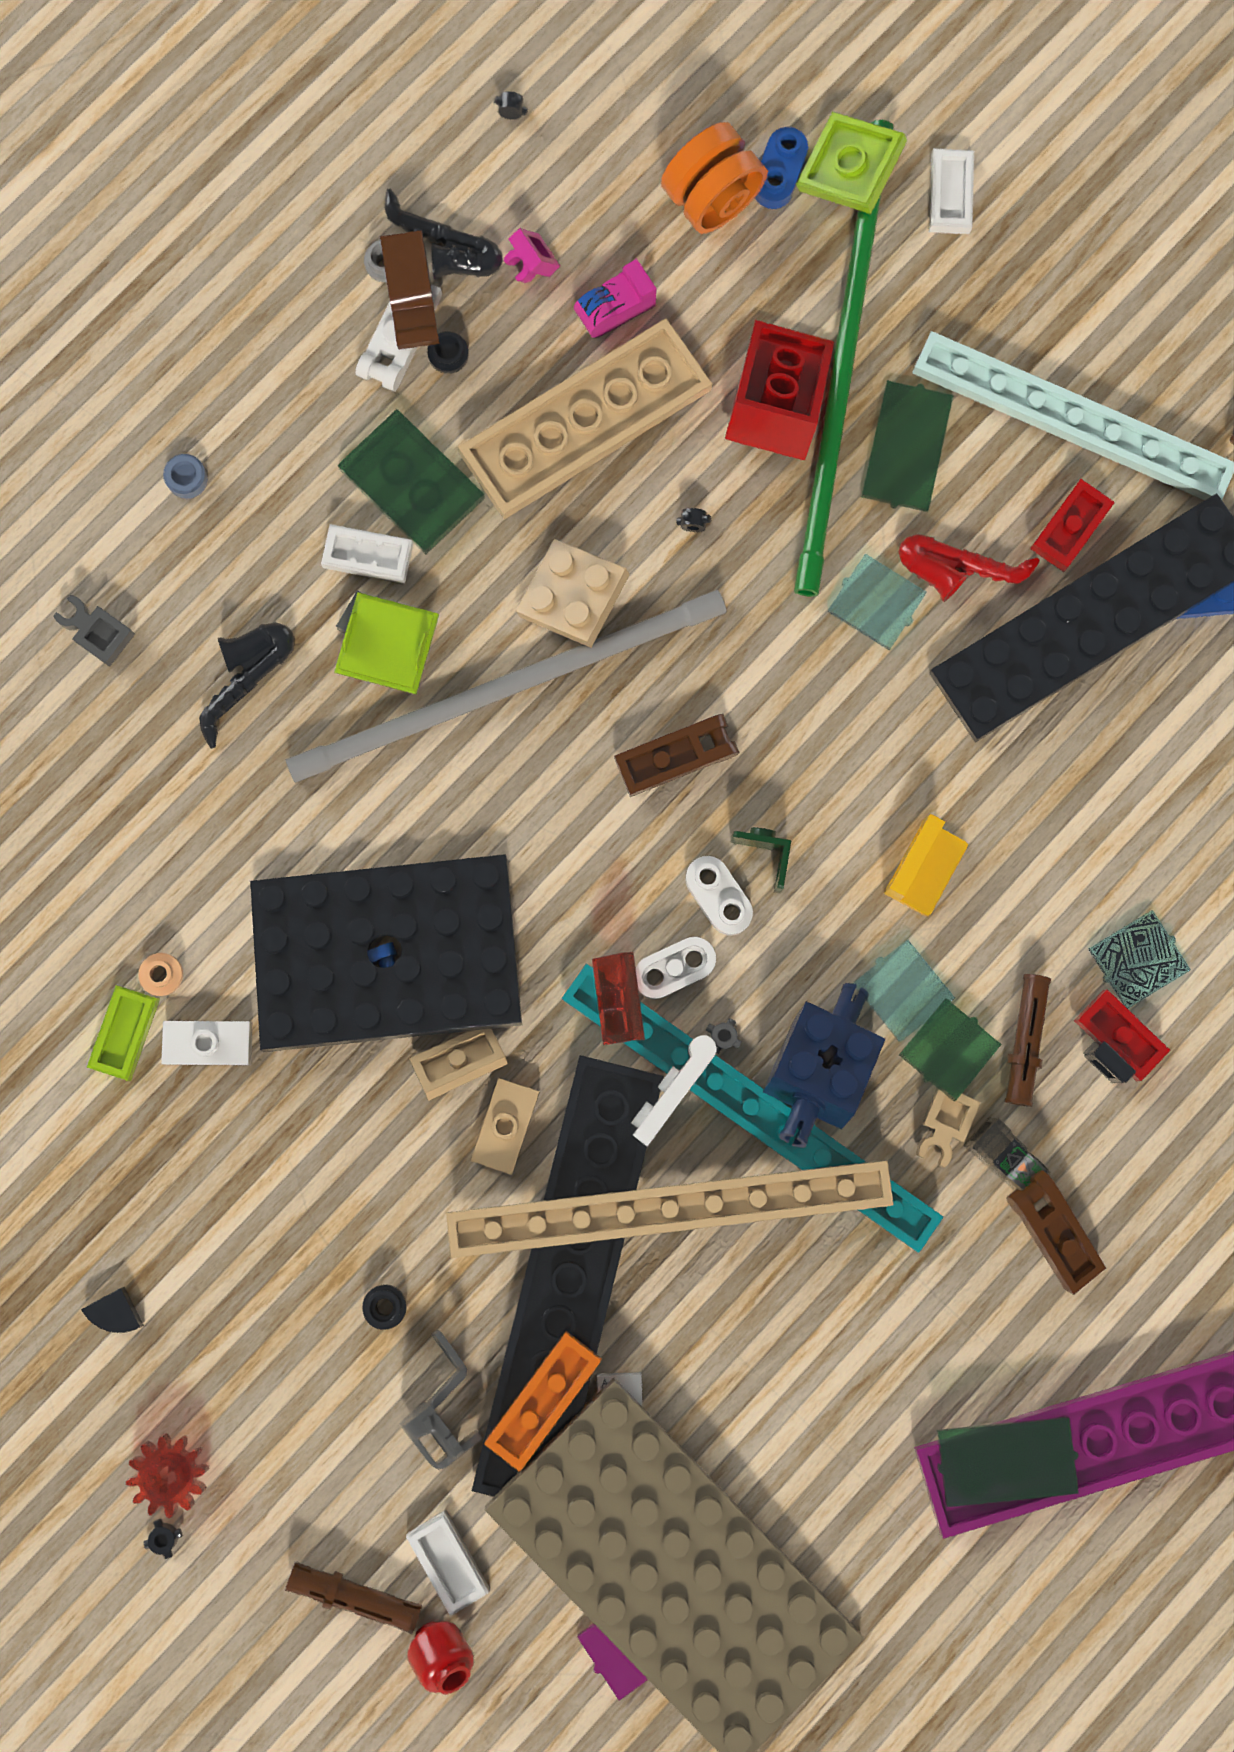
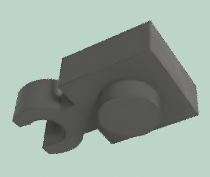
M69 595L67 600L76 607V614L72 618H64L56 612L53 615L54 619L67 630H78L72 640L110 667L134 637L135 633L99 606L89 615L88 607L78 597Z

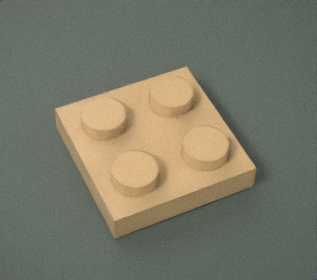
M554 539L516 609V613L522 619L592 648L630 574L626 568Z

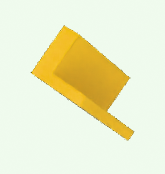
M929 814L922 821L884 891V894L924 916L932 914L968 847L966 841L942 829L945 821L932 814Z

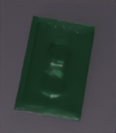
M398 409L387 417L337 465L339 470L412 540L425 555L485 499L484 493Z

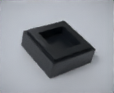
M1105 1041L1093 1042L1083 1053L1084 1057L1111 1083H1126L1136 1073Z

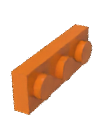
M566 1331L490 1433L484 1444L520 1472L602 1361V1358Z

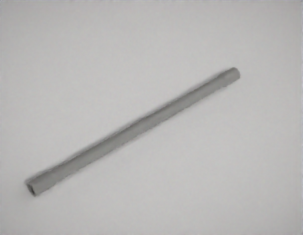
M714 590L684 602L675 609L595 640L592 648L586 645L575 647L327 746H318L286 759L289 772L294 782L297 783L325 772L336 764L686 626H695L723 615L727 612L725 603L719 590Z

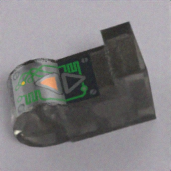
M989 1117L963 1145L1013 1191L1016 1189L1022 1191L1031 1183L1030 1178L1039 1170H1043L1049 1176L1051 1175L1047 1167L1027 1150L1028 1148L1011 1133L1012 1130L999 1118Z

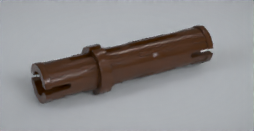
M1024 974L1013 1054H1008L1007 1063L1011 1064L1007 1095L1004 1102L1032 1107L1037 1069H1042L1043 1060L1039 1058L1051 978L1042 975Z
M295 1562L285 1591L323 1603L322 1607L331 1610L333 1606L370 1620L396 1627L413 1635L421 1612V1604L406 1601L388 1593L342 1578L343 1574L337 1571L332 1575Z

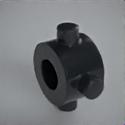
M507 91L501 93L500 96H495L494 104L498 105V114L501 117L515 120L527 114L528 108L523 106L524 98L520 94Z
M686 508L682 510V517H678L676 523L685 531L702 532L706 529V523L711 522V516L707 515V512L702 509Z
M162 1519L155 1520L153 1522L155 1529L149 1534L148 1540L143 1542L144 1548L146 1550L150 1549L155 1554L163 1555L164 1559L171 1558L173 1556L171 1549L177 1544L178 1538L183 1536L181 1528L176 1529L169 1523H163Z

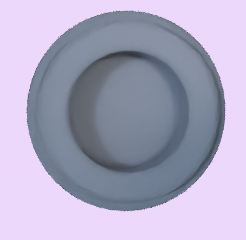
M180 454L174 456L167 462L163 471L165 484L179 498H194L200 495L207 486V471L201 461L193 455Z

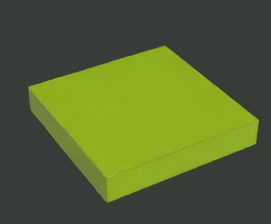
M832 112L796 183L798 190L871 214L907 143L905 133Z

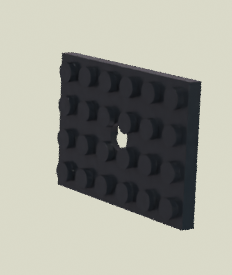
M506 854L250 881L260 1050L263 1053L523 1025ZM381 936L394 937L400 942L402 948L401 957L396 960L393 966L388 968L375 966L368 957L371 943Z

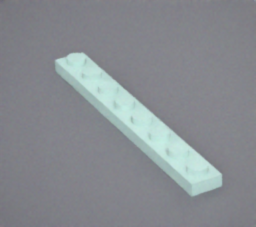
M933 331L930 332L912 374L1203 500L1216 493L1222 500L1234 473V462Z

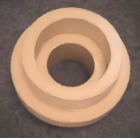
M166 953L150 955L143 961L139 969L141 986L145 991L155 996L172 994L179 988L183 979V969L180 962L175 957ZM163 966L166 969L167 976L162 982H156L153 978V972L157 967Z

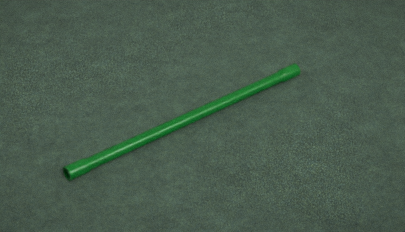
M875 120L871 122L872 124L894 130V125L889 121ZM881 195L871 214L859 210L857 214L803 550L799 556L794 592L801 596L815 597L819 595L824 564L823 551Z

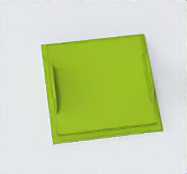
M357 592L334 673L417 694L439 614Z

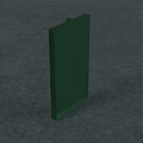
M887 380L862 490V498L889 503L893 509L902 506L928 512L954 395L925 389L923 384H918L915 387Z
M1069 1417L937 1430L941 1463L937 1465V1470L943 1477L947 1507L1079 1494L1075 1460L1078 1459V1453L1073 1450Z

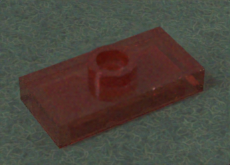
M622 952L592 959L603 1045L645 1039L634 953Z

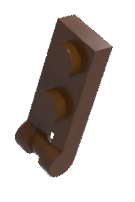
M724 714L715 715L615 755L614 760L629 796L633 797L715 763H720L737 756L740 752L736 742L730 741L725 729L728 727V723ZM710 735L714 748L704 751L699 738Z
M1039 1170L1030 1178L1031 1183L1022 1191L1020 1189L1014 1190L1006 1199L1011 1208L1021 1218L1064 1290L1074 1295L1104 1271L1106 1266L1055 1182L1046 1172ZM1043 1197L1046 1205L1037 1212L1033 1204Z

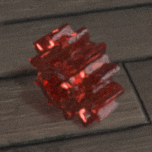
M165 1433L158 1439V1448L151 1441H147L141 1445V1452L145 1458L136 1456L128 1463L131 1468L138 1470V1473L126 1481V1485L131 1487L139 1486L140 1492L135 1495L132 1502L138 1504L145 1499L150 1501L147 1510L149 1516H152L161 1506H164L165 1515L167 1518H172L178 1510V1503L184 1510L188 1511L195 1505L194 1498L190 1493L200 1495L207 1488L202 1481L197 1480V1477L204 1475L209 1470V1466L205 1464L196 1465L195 1459L200 1456L203 1449L198 1447L191 1452L185 1450L188 1443V1437L185 1435L174 1445H171V1438L168 1433ZM167 1466L168 1473L174 1471L176 1479L168 1484V1478L162 1479L160 1476V1471Z

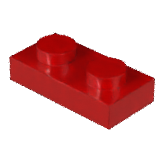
M1080 479L1030 549L1062 572H1065L1115 502L1083 479Z
M1108 989L1103 990L1074 1020L1095 1042L1105 1041L1136 1071L1132 1076L1136 1082L1142 1081L1171 1051Z

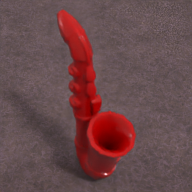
M919 534L905 538L898 550L901 563L909 572L917 575V578H922L930 586L934 587L940 594L943 602H946L960 588L967 576H971L974 572L983 578L991 577L996 582L1006 581L1007 583L1019 584L1029 578L1040 562L1039 558L1025 560L1017 567H1012L1004 562L992 560L990 557L981 556L979 553H973L966 549L960 550L936 541L934 537Z

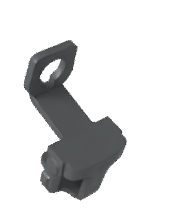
M435 1330L431 1334L457 1370L427 1402L422 1403L400 1422V1426L428 1463L439 1470L451 1465L479 1442L483 1435L476 1429L458 1443L434 1410L467 1375V1368L441 1331ZM432 1434L445 1454L435 1462L418 1439L419 1437Z

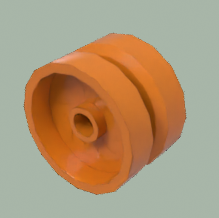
M729 122L717 123L693 137L674 156L661 178L663 190L678 206L684 205L683 215L700 234L710 233L735 218L751 203L767 180L768 170L752 151H744L745 141Z

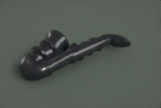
M391 189L386 190L384 209L388 220L396 226H401L406 232L422 230L423 237H427L430 241L434 242L431 243L434 280L450 274L469 275L480 278L491 276L500 269L503 263V254L496 243L483 236L477 237L452 229L449 225L447 226L400 209L398 198Z
M272 622L261 624L259 627L237 638L226 639L218 637L219 646L229 673L239 665L244 669L241 673H237L230 680L231 684L224 686L219 695L212 697L209 706H206L199 716L201 732L210 749L216 748L218 735L217 720L252 691L262 678L279 664H284L294 651L295 637L292 630L286 625Z

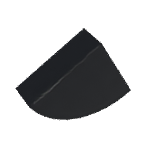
M125 1287L81 1309L92 1324L108 1332L125 1333L144 1326Z

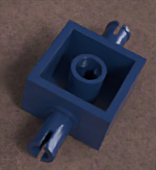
M843 984L832 1013L807 1001L804 1003L792 1022L763 1089V1093L793 1106L785 1126L780 1132V1138L788 1143L798 1128L792 1146L799 1148L807 1146L808 1138L817 1118L841 1130L852 1119L858 1109L886 1038L856 1025L864 1003L869 996L868 992L861 987L858 994L851 1001L857 987L856 984ZM823 1063L827 1065V1069L822 1066Z

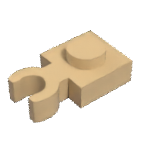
M938 1085L921 1123L933 1130L929 1137L922 1139L918 1144L916 1156L924 1158L928 1148L936 1145L941 1150V1157L937 1165L946 1167L952 1159V1148L950 1146L952 1138L959 1142H965L981 1102L944 1085Z

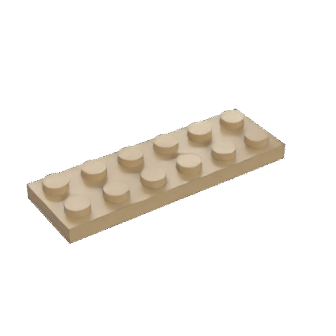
M665 318L459 445L458 453L505 520L707 394L712 389V383L670 322Z

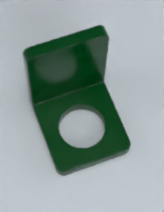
M752 827L750 833L733 831L731 843L780 851L774 892L781 893L784 889L792 840L776 838V831L765 828Z

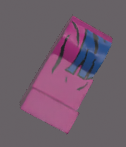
M635 259L623 266L622 273L603 283L601 287L594 288L581 296L574 304L573 309L591 337L597 338L656 306L657 288L639 261Z

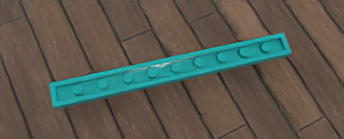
M587 963L561 998L666 1074L673 1066L680 1071L690 1058L688 1046L693 1040L690 1036ZM714 1055L689 1090L800 1170L866 1163L862 1158L815 1125L812 1128L806 1147L792 1146L798 1128L788 1143L780 1138V1132L785 1126L791 1108L780 1100L763 1093L762 1087L716 1055ZM890 1179L893 1206L860 1209L858 1211L911 1249L920 1253L944 1217Z

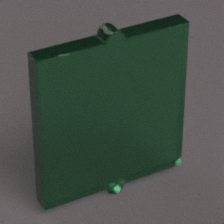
M945 998L900 1052L899 1056L923 1075L922 1080L925 1083L930 1081L955 1102L1002 1044L977 1024L978 1019L976 1017L969 1018Z

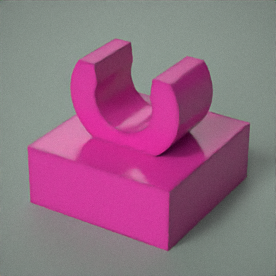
M519 228L508 238L514 249L506 254L504 262L507 265L515 266L520 260L523 261L522 271L515 276L518 282L528 283L534 279L536 274L550 277L560 267L539 233Z

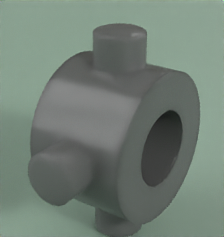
M731 1018L726 1023H720L716 1026L710 1023L706 1028V1031L711 1033L710 1037L715 1041L717 1054L720 1053L721 1049H727L732 1046L738 1049L742 1043L741 1040L737 1039V1031L734 1028L736 1021Z

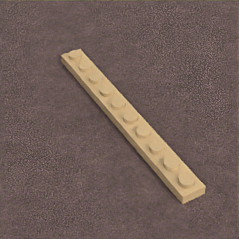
M883 1160L447 1212L446 1217L451 1258L893 1206L888 1161Z

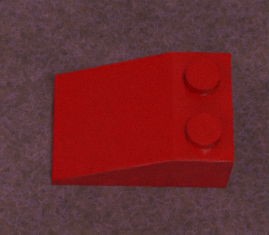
M755 320L725 439L805 461L818 424L834 341Z

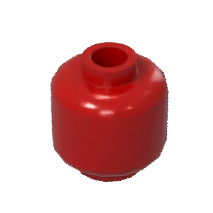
M447 1621L426 1623L417 1630L407 1651L408 1662L420 1684L428 1692L444 1695L452 1694L462 1688L470 1678L474 1665V1653L462 1632L454 1623Z

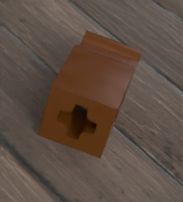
M422 230L380 236L398 350L440 344Z

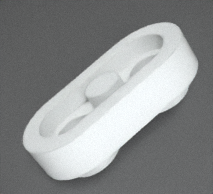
M703 856L694 860L686 873V886L712 926L724 935H737L743 932L752 920L753 909L725 864L718 858ZM703 870H711L715 874V882L709 885L702 883L699 877L700 873ZM728 905L736 906L739 910V917L735 920L727 919L724 916V908Z
M689 937L645 957L637 964L634 971L636 989L647 998L660 999L706 978L712 972L716 963L714 948L705 939ZM690 952L698 953L702 958L701 965L696 968L688 966L685 960L686 955ZM651 970H658L662 973L663 982L660 985L653 986L648 983L647 974Z

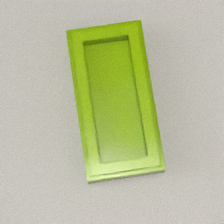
M116 985L87 1068L131 1081L160 999Z

